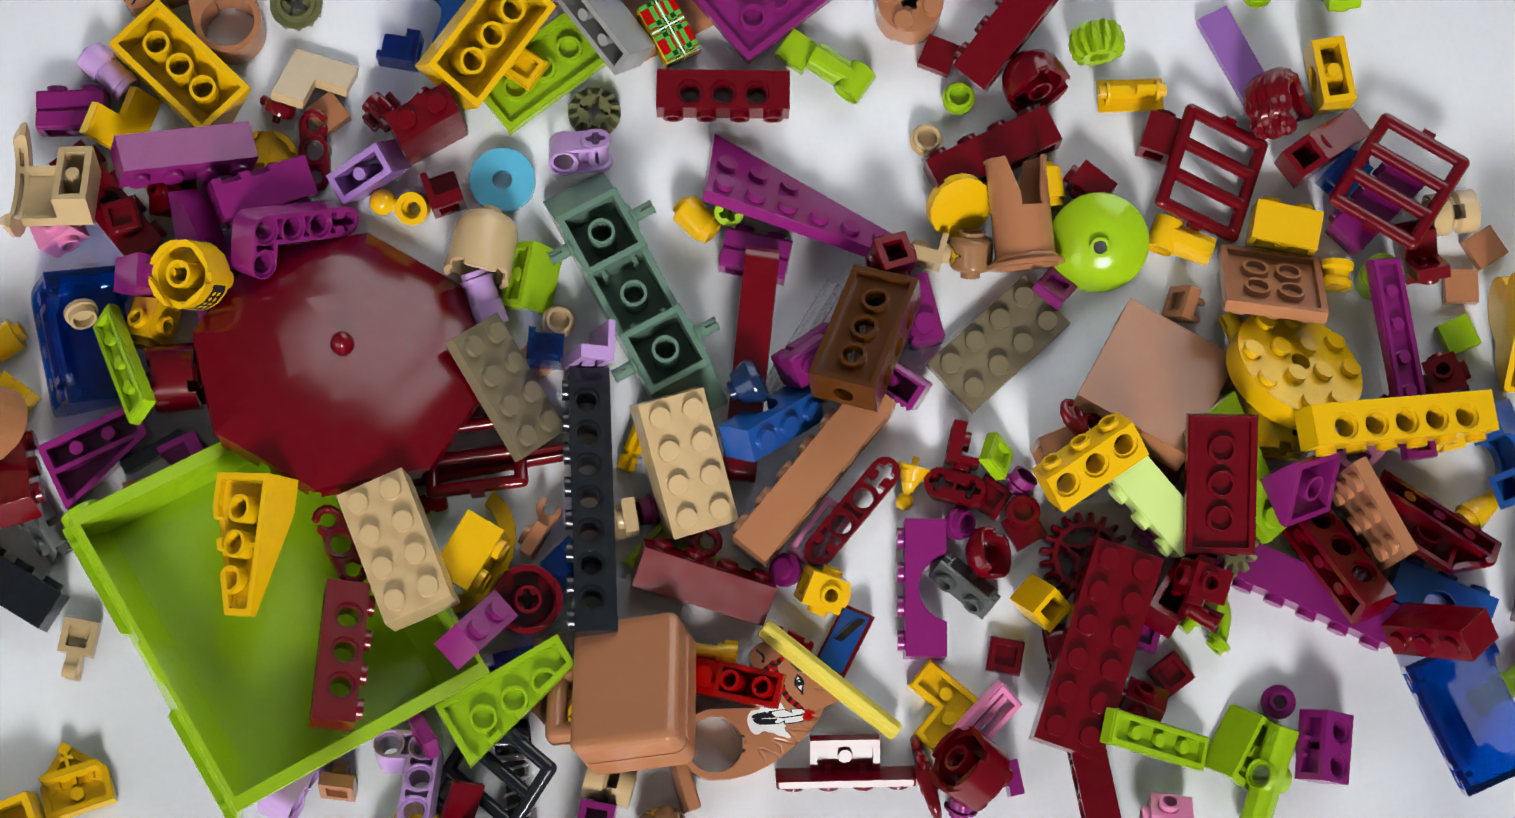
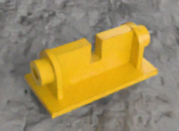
M1162 78L1096 81L1098 113L1151 111V109L1155 111L1164 109L1163 97H1166L1167 87L1166 83H1162Z

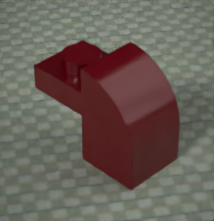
M1418 220L1393 225L1410 234ZM1433 225L1415 250H1409L1393 240L1394 254L1396 258H1401L1404 280L1407 285L1414 283L1432 285L1438 283L1439 279L1451 277L1450 264L1438 254L1437 233Z

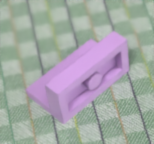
M609 319L590 332L589 344L581 343L564 355L562 370H568V368H603L614 361L616 320Z

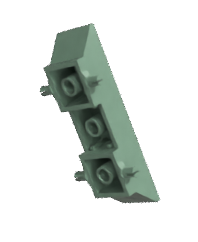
M604 173L596 174L543 201L565 243L547 252L552 264L555 265L572 256L606 320H616L615 336L628 362L610 370L615 381L619 383V381L636 374L650 400L694 387H704L710 412L727 404L728 400L703 344V337L720 330L718 322L716 323V319L713 316L711 319L696 326L687 318L658 268L639 230V221L656 213L652 202L648 200L632 209L623 201L617 188L613 187Z

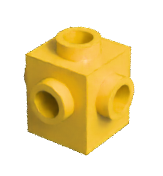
M135 297L126 322L131 338L135 341L134 345L146 351L147 347L171 344L182 311L163 305L154 297Z
M805 563L793 596L801 603L808 605L807 610L814 614L826 617L829 612L839 616L841 609L845 608L850 601L851 583L842 577L843 571L824 564L823 569Z

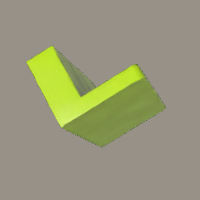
M534 240L517 243L510 283L507 288L502 289L501 293L505 309H527L543 316L544 312L553 306L562 263L560 261L555 265L552 264L547 252L554 250L553 248Z
M1231 704L1207 749L1204 767L1225 775L1236 785L1248 790L1249 785L1245 776L1246 769L1249 763L1258 758L1270 721L1261 714Z

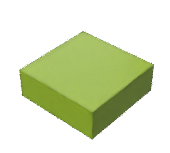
M794 28L775 52V58L802 75L806 70V64L811 54L819 45Z
M1467 313L1434 328L1446 353L1454 351L1455 355H1458L1482 343Z
M998 432L987 433L978 460L995 481L1006 479L1014 452Z

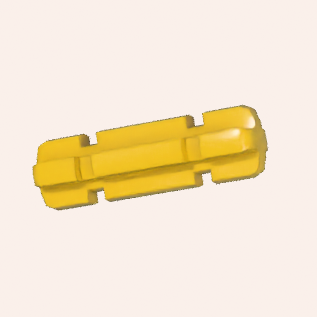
M633 424L623 449L625 452L624 454L621 453L617 462V467L628 473L635 471L638 464L637 457H640L642 454L635 424Z

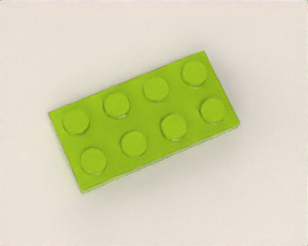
M565 12L536 32L525 47L547 61L549 65L533 89L528 92L503 75L483 101L509 135H512L606 66L602 58Z

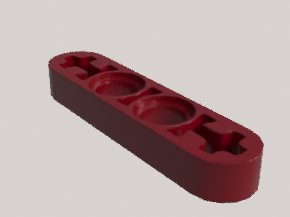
M890 457L877 458L810 536L804 547V556L809 564L814 567H823L824 564L828 565L896 485L901 470L899 464ZM888 465L892 468L890 475L893 479L884 478L877 488L882 489L883 492L879 494L873 485L864 481L869 478L871 483H873L879 474L876 468L880 466L884 469ZM858 490H867L872 495L873 502L869 507L860 508L854 503L853 495ZM836 516H845L850 520L851 529L847 533L838 534L832 529L831 523ZM825 529L831 538L840 543L835 546L834 542L831 541L825 550L828 556L826 558L819 556L815 559L812 556L814 550L811 545L813 543L817 546L822 544L826 539V535L821 534V532Z

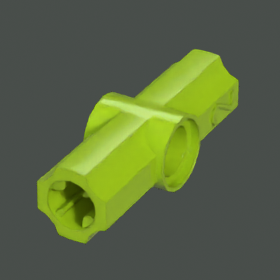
M1269 722L1259 756L1249 763L1246 769L1245 776L1249 788L1239 818H1273L1279 795L1285 793L1292 782L1291 771L1288 767L1299 731Z

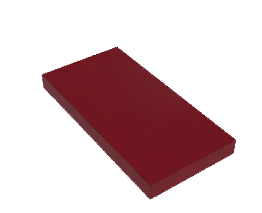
M1186 413L1184 554L1255 555L1258 456L1257 414Z

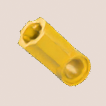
M1156 214L1149 231V251L1163 256L1175 255L1206 267L1213 254L1217 238L1185 227L1181 220L1173 216Z

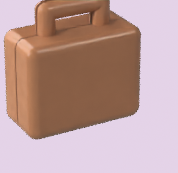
M669 612L618 619V632L574 638L573 669L547 693L545 737L550 744L554 746L570 744L577 756L596 775L685 765L691 762L695 756L696 642L676 614ZM573 683L571 721L568 722L569 685Z

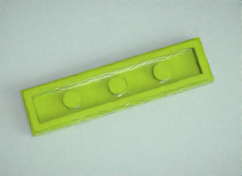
M108 303L93 325V330L129 424L140 425L156 403V399L119 305Z
M1106 707L1100 742L1191 770L1203 771L1210 737L1117 708Z

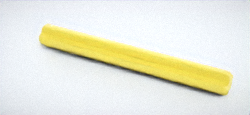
M767 621L758 633L760 639L887 739L892 740L898 735L902 724L775 623Z

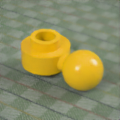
M378 189L369 198V206L374 213L387 215L395 211L397 218L406 225L422 224L428 219L431 212L428 198L420 192H406L399 198H395L391 191ZM413 202L419 205V212L416 215L410 210V205Z

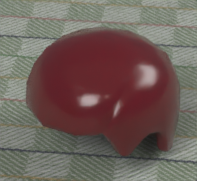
M995 527L976 528L969 535L965 547L968 566L978 577L983 579L1004 578L1009 574L1012 564L1009 541L1006 535L994 533Z

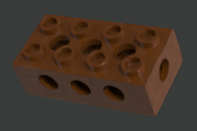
M857 264L853 265L808 371L813 397L878 412L922 304L919 278Z

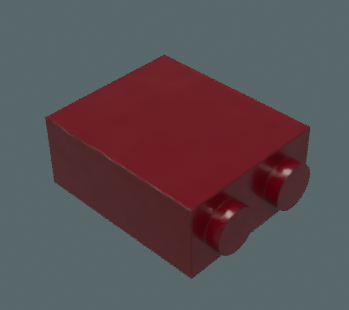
M444 82L384 115L393 138L396 139L410 166L468 135L461 112Z

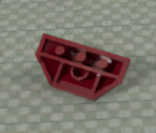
M1386 469L1381 472L1379 481L1419 549L1414 552L1416 555L1448 575L1491 567L1496 563L1502 546L1501 542Z

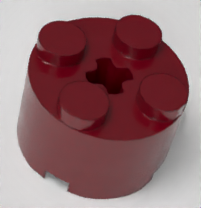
M185 342L147 347L145 351L147 366L151 369V377L147 379L156 399L154 404L155 411L157 413H172L204 409L203 405H206L205 391L201 382L194 343Z
M516 565L504 570L496 577L490 593L496 590L518 614L505 627V629L515 633L535 634L544 631L555 621L562 609L563 594L559 582L549 571L537 565ZM524 589H526L528 595H533L534 601L528 603L527 609L524 608V604L518 603V596L523 595Z
M968 726L969 729L966 730L956 728L947 733L934 748L931 756L935 758L933 769L929 766V778L933 785L960 805L972 808L975 811H981L988 805V802L997 796L1003 787L1012 781L1013 770L1010 768V761L1006 751L977 728Z

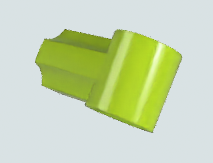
M824 43L816 47L806 64L808 70L834 86L833 88L836 93L852 104H857L876 78V74L868 66L857 60H852L851 62Z

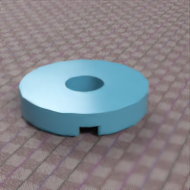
M495 148L483 153L474 162L469 174L470 190L480 206H496L502 210L503 214H512L532 199L536 188L535 171L529 159L519 151L509 148ZM499 174H508L511 176L512 182L509 187L499 189L493 184L495 177Z

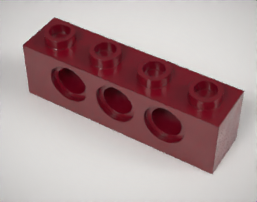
M657 69V117H663V120L668 122H679L683 118H696L700 122L716 121V118H730V121L737 123L747 122L749 118L763 119L767 123L781 122L783 119H789L790 70ZM686 92H695L699 96L694 102H686L681 98ZM720 92H727L732 96L731 100L725 103L718 102L714 97ZM758 92L765 99L760 103H753L747 97L751 93Z
M80 139L73 146L87 145L82 141V139ZM92 145L101 170L95 221L109 237L100 205L107 203L112 198L121 199L128 195L123 191L124 187L119 188L115 169L110 173L105 169L102 164L107 159L95 145ZM57 158L50 162L49 165H56ZM134 194L144 230L137 231L132 235L110 238V240L124 256L136 252L153 255L159 246L166 243L163 238L168 234L156 219L152 222L146 219L143 213L148 209Z
M1331 508L1329 512L1288 526L1282 531V534L1352 625L1384 613L1397 595L1390 582L1384 577L1369 555L1363 550Z
M327 578L324 588L308 727L352 731L355 721H362L364 699H358L359 685H366L368 664H362L363 651L370 650L372 630L366 629L367 616L373 617L375 608L374 595H369V583ZM343 614L351 615L356 620V624L352 627L343 626L338 621V617ZM340 648L347 649L353 658L346 662L340 661L335 657L334 651ZM335 683L344 684L348 688L349 694L343 697L335 696L331 692L330 686Z

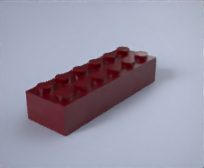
M1100 537L1091 542L1031 729L1030 740L1094 762L1102 760L1106 744L1100 742L1106 707L1118 709L1165 559Z

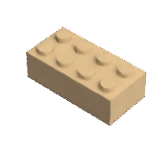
M694 387L630 405L665 538L675 540L736 522L739 517L704 387Z
M402 467L336 495L386 626L396 632L460 604L412 478Z

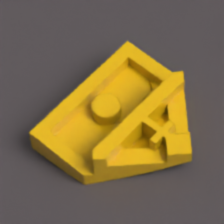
M64 742L58 747V754L46 774L41 775L38 779L42 783L40 793L46 818H72L118 802L110 768L102 764L98 759L92 758Z

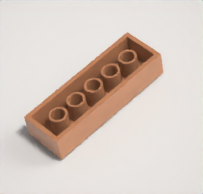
M884 395L878 412L839 403L841 406L837 411L832 407L820 421L819 433L816 436L810 433L798 448V458L795 462L792 463L788 460L778 471L775 486L772 489L766 486L754 501L756 503L754 505L755 510L749 516L744 513L732 527L733 546L762 570H766L772 560L780 553L892 417L897 403L888 395Z

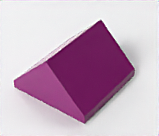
M1336 449L1337 453L1323 457H1316L1314 455L1296 461L1260 479L1280 525L1288 527L1330 511L1343 454L1342 449Z

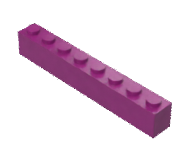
M1135 524L1130 537L1138 540L1136 543L1138 546L1155 552L1157 549L1153 544L1155 538L1147 529L1143 531ZM1261 543L1255 548L1258 559L1255 562L1248 561L1251 569L1246 573L1238 569V576L1232 579V588L1246 594H1250L1251 591L1264 596L1263 601L1277 608H1282L1283 605L1296 610L1294 615L1308 622H1314L1316 619L1327 624L1326 629L1343 637H1346L1347 634L1359 639L1358 644L1374 651H1378L1379 648L1389 647L1381 624L1401 607V605L1391 602L1384 613L1352 625L1304 562ZM1197 554L1185 555L1191 559H1195ZM1170 555L1168 556V559H1170L1173 562L1175 561L1176 558H1171Z

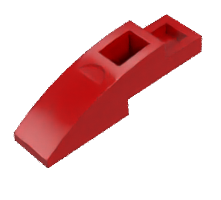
M696 657V695L757 707L779 708L786 674Z

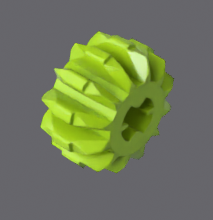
M1102 18L1100 20L1092 19L1087 23L1081 22L1078 27L1071 29L1068 46L1072 59L1077 61L1078 65L1087 64L1091 67L1097 64L1102 66L1103 63L1113 62L1115 58L1121 57L1125 50L1124 42L1126 41L1124 31H1122L1121 25L1117 24L1116 20Z

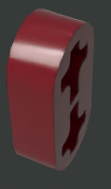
M936 467L931 469L924 477L923 484L925 490L936 501L962 506L967 509H977L982 507L988 499L989 493L985 482L976 475L944 467ZM944 477L946 484L953 487L941 486L939 491H936L932 483L933 481L939 482L940 478ZM973 485H976L980 494L973 495L972 499H968L966 493L959 490L960 488L971 490Z

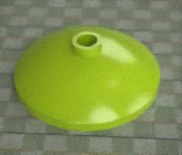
M1105 192L1081 195L1068 202L1057 213L1052 222L1056 253L1065 258L1064 264L1054 266V268L1073 282L1080 290L1101 293L1118 289L1136 277L1144 266L1149 251L1147 225L1135 206L1120 196ZM1097 241H1104L1106 248L1102 252H1097L1093 248L1094 244Z

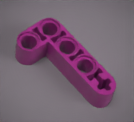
M331 200L242 209L233 219L231 264L238 272L265 280L273 275L276 270L279 244L351 235L358 226V213L353 207Z

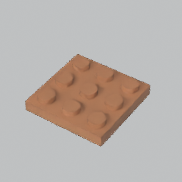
M1220 244L1217 256L1224 311L1237 315H1260L1269 319L1297 320L1305 324H1326L1329 310L1320 257Z
M1366 456L1353 462L1338 474L1332 502L1336 507L1341 508L1347 518L1345 519L1346 527L1353 537L1358 538L1363 550L1369 555L1380 571L1393 566L1419 550Z

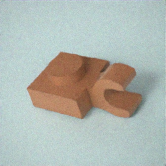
M544 497L539 500L536 506L538 520H536L533 527L527 525L518 539V543L521 544L519 548L520 553L532 561L550 534L552 526L560 520L563 514L561 507H558L553 515L544 514L543 509L548 502Z

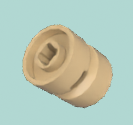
M1473 189L1452 192L1432 224L1436 228L1437 237L1447 236L1452 230L1457 234L1479 230L1481 209L1476 192ZM1436 193L1425 194L1421 204L1427 207Z
M587 767L581 797L596 801L606 797L609 804L628 809L639 770L614 773V775L619 776L617 787L612 788L608 787L611 774L596 775Z

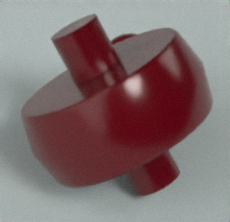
M263 95L259 100L260 105L265 106L264 110L273 114L271 120L273 123L279 124L281 118L292 120L295 116L296 107L271 100V97Z

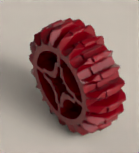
M1075 512L1073 515L1074 524H1072L1067 516H1063L1060 519L1063 529L1054 523L1050 526V531L1055 537L1045 534L1042 538V541L1050 546L1041 547L1038 551V554L1048 557L1047 560L1039 562V568H1050V572L1043 576V580L1049 581L1054 578L1057 582L1053 586L1057 590L1061 586L1066 589L1062 594L1066 600L1071 596L1072 592H1076L1083 570L1082 567L1078 572L1081 565V557L1077 555V551L1081 555L1097 537L1118 544H1122L1127 540L1126 535H1121L1118 538L1113 535L1119 528L1117 524H1113L1109 529L1104 527L1107 522V517L1102 516L1098 523H1094L1095 515L1093 512H1089L1085 522H1083L1081 513ZM1075 532L1091 533L1085 544L1082 545L1072 542L1068 544L1062 541L1064 537ZM1058 551L1062 552V556L1066 557L1071 563L1072 569L1069 578L1060 567Z

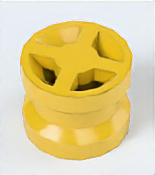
M1335 257L1320 260L1325 291L1348 292L1352 290L1353 283L1350 280V273L1354 270L1353 261Z

